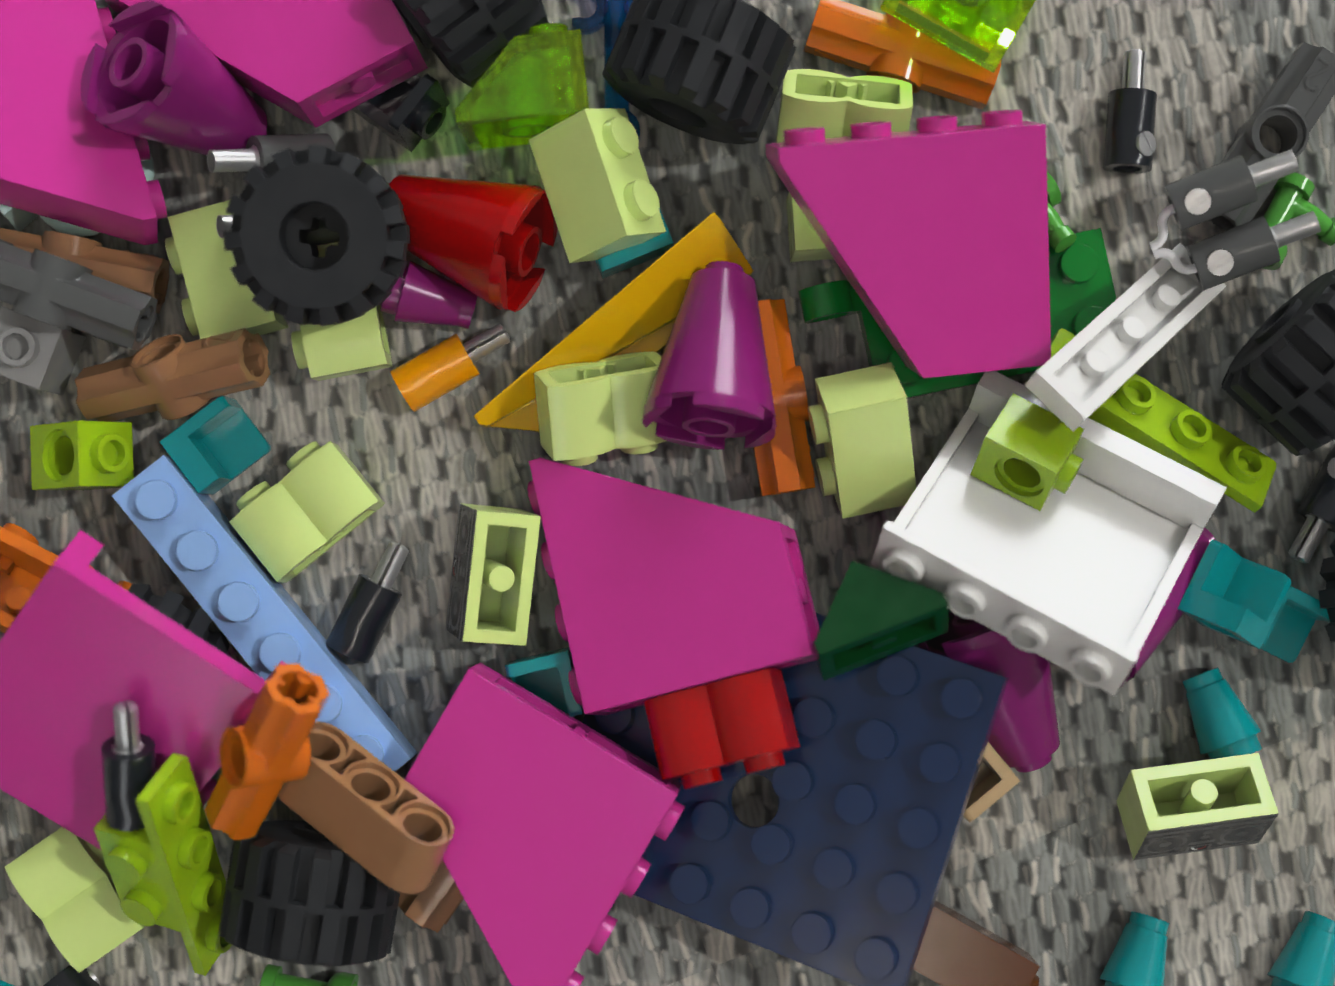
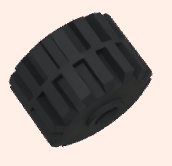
M393 0L399 13L428 50L432 49L455 78L471 88L550 30L542 0Z
M633 0L602 73L603 78L608 81L607 83L621 97L642 112L667 125L716 142L744 145L747 143L754 144L759 140L795 54L796 47L793 45L794 40L779 24L744 0Z
M308 145V150L293 151L288 148L272 154L274 161L263 168L255 165L242 178L248 184L240 197L233 194L226 210L227 213L233 214L231 231H223L225 250L233 252L237 265L230 269L238 284L247 285L253 292L255 297L252 300L266 312L274 311L284 316L285 321L300 325L318 324L321 326L353 320L365 315L366 312L375 306L381 305L392 293L391 290L397 280L403 276L408 261H405L407 246L411 244L410 228L406 223L403 212L405 208L397 193L385 181V178L363 160L348 152L341 153L331 150L327 146ZM320 220H326L327 228L339 233L338 245L327 246L325 257H319L317 246L307 243L308 231H317L320 226Z
M1335 269L1316 278L1274 312L1235 356L1221 383V388L1295 456L1306 454L1335 439Z
M307 821L262 822L255 837L233 840L219 935L225 938L226 942L247 952L287 963L312 966H347L376 961L385 958L386 954L391 953L400 892L383 884Z

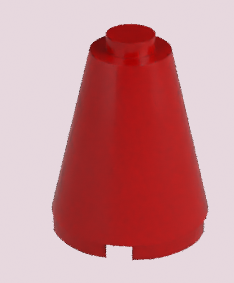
M404 174L397 175L388 183L397 193L405 208L403 212L406 223L410 228L411 243L408 244L407 251L496 309L516 312L525 307L538 289L546 270L545 268H533L538 258L541 244L543 242L554 247L558 230L545 190L537 185Z

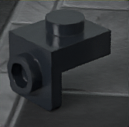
M416 74L352 108V110L412 152L422 139L427 140L438 131L445 119L446 108L450 103L436 79L429 74H425L423 77Z

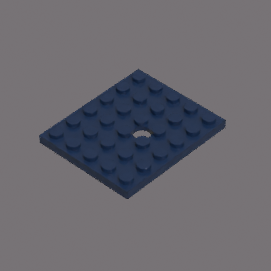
M816 613L819 628L821 629L826 616ZM916 646L901 650L823 681L819 672L817 660L781 669L801 748L783 752L786 765L746 774L744 763L742 762L720 768L722 781L685 790L682 784L675 801L684 805L685 808L667 839L663 841L654 835L641 857L649 861L651 865L634 895L855 986H908L1009 678ZM645 705L610 715L584 716L583 724L659 768ZM751 774L761 775L772 782L775 793L779 796V807L775 817L768 824L761 827H753L743 823L736 816L731 802L732 792L736 784L742 778Z

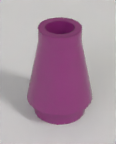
M410 260V264L406 266L402 278L397 280L391 290L392 293L382 303L380 311L395 315L394 322L449 325L469 329L477 296Z

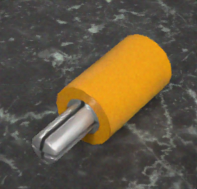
M501 324L495 325L464 344L456 333L391 370L390 373L402 396L415 412L480 375L475 362L510 343V337Z

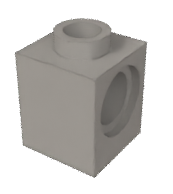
M1 306L0 375L41 391L63 395L86 337Z

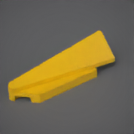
M713 212L478 411L473 416L475 420L483 427L539 432L534 381L535 372L564 364L597 362L608 357L627 353H658L665 348L690 278L694 272L705 269L708 263L714 261H728L738 264L743 268L744 273L748 275L754 272L718 215Z

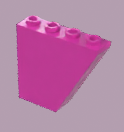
M0 0V204L142 245L158 243L157 220L167 218V211L158 179L146 181L141 161L150 160L147 139L106 128L95 120V114L85 109L81 100V79L88 55L95 43L106 49L116 34L115 29L108 26L113 21L109 7L97 8L95 0Z
M105 0L118 14L128 7L143 1H155L173 10L242 86L315 128L428 69L392 0Z
M1022 110L982 112V124L958 127L956 115L916 118V130L892 132L891 121L850 124L851 136L825 138L824 127L784 130V142L765 144L767 160L905 366L922 378L1043 366L1051 359L1046 124L1023 121Z
M537 458L529 461L533 481L528 483V497L534 513L541 516L546 542H543L541 545L542 561L549 577L555 579L560 602L555 607L556 625L563 640L569 642L574 665L572 671L569 672L570 689L575 701L583 706L585 715H610L644 706V701L658 696L706 685L736 675L766 668L785 669L817 660L814 642L820 628L794 529L773 520L548 459Z
M481 662L469 668L404 779L451 817L454 824V835L442 860L512 986L581 985L585 976L575 971L576 966L587 949L596 955L600 953L618 921L608 914L620 892L629 898L633 897L651 865L649 861L641 857L654 835L663 841L667 839L685 808L684 805L675 801L682 782L677 779L662 780L659 768Z

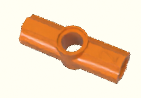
M820 0L804 48V52L865 71L866 75L884 76L909 82L912 84L913 93L923 90L981 110L987 105L995 86L1003 53L993 49L984 48L968 41L939 33V27L934 22L920 15L897 10L889 11L884 15L841 0Z
M785 299L758 301L776 415L774 438L766 444L753 447L761 497L816 488L815 473L810 455L811 448L808 444L805 422L809 421L807 392L801 366L795 365Z
M299 663L277 665L270 679L265 681L245 725L227 727L222 733L219 749L222 773L204 809L211 829L220 830L228 834L232 840L255 837L284 782L303 780L308 774L311 763V747L308 735L330 695L321 675L306 671Z

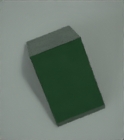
M851 561L814 642L818 669L823 681L947 633L948 603L943 593Z

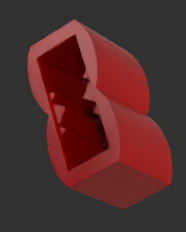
M766 668L644 701L661 779L681 778L684 790L722 781L720 768L737 763H744L746 774L786 765L783 752L801 748L781 669Z

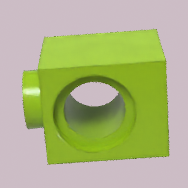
M1013 393L986 434L970 475L1041 511L1053 489L1065 494L1080 469L1084 459L1073 453L1084 429L1078 427L1072 432L1054 413Z
M76 420L30 426L32 490L121 488L134 478L132 422Z

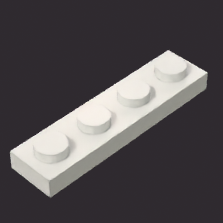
M1179 243L1172 251L1177 254L1183 264L1191 265L1187 249ZM1162 258L1039 368L1025 386L1074 432L1213 301L1226 285L1222 283L1203 291L1195 273L1188 275L1179 273L1173 268L1168 259Z

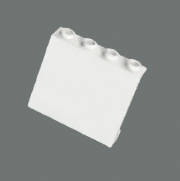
M996 371L985 372L976 386L968 410L894 523L887 520L883 526L871 564L888 574L942 592L948 603V609L957 616L979 622L1006 637L1018 649L1029 653H1036L1069 671L1079 682L1091 687H1098L1115 696L1138 659V653L1200 534L1227 487L1087 418L1079 426L1084 431L1073 453L1084 459L1067 492L1063 494L1053 489L1043 508L1039 511L970 475L986 434L1013 393L1052 412L1026 386Z

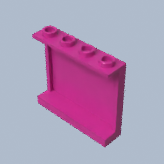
M79 530L53 563L0 640V789L101 850L93 828L106 813L101 746L106 740L115 736L113 706L118 702H122L124 706V701H133L138 705L140 734L147 735L154 740L156 773L172 753L188 757L202 805L204 806L218 780L213 778V775L221 768L219 749L222 733L227 727L245 725L265 681L270 679L272 673L264 680L89 567L104 545L82 530ZM281 660L278 665L287 664V663H285V662H283V661Z

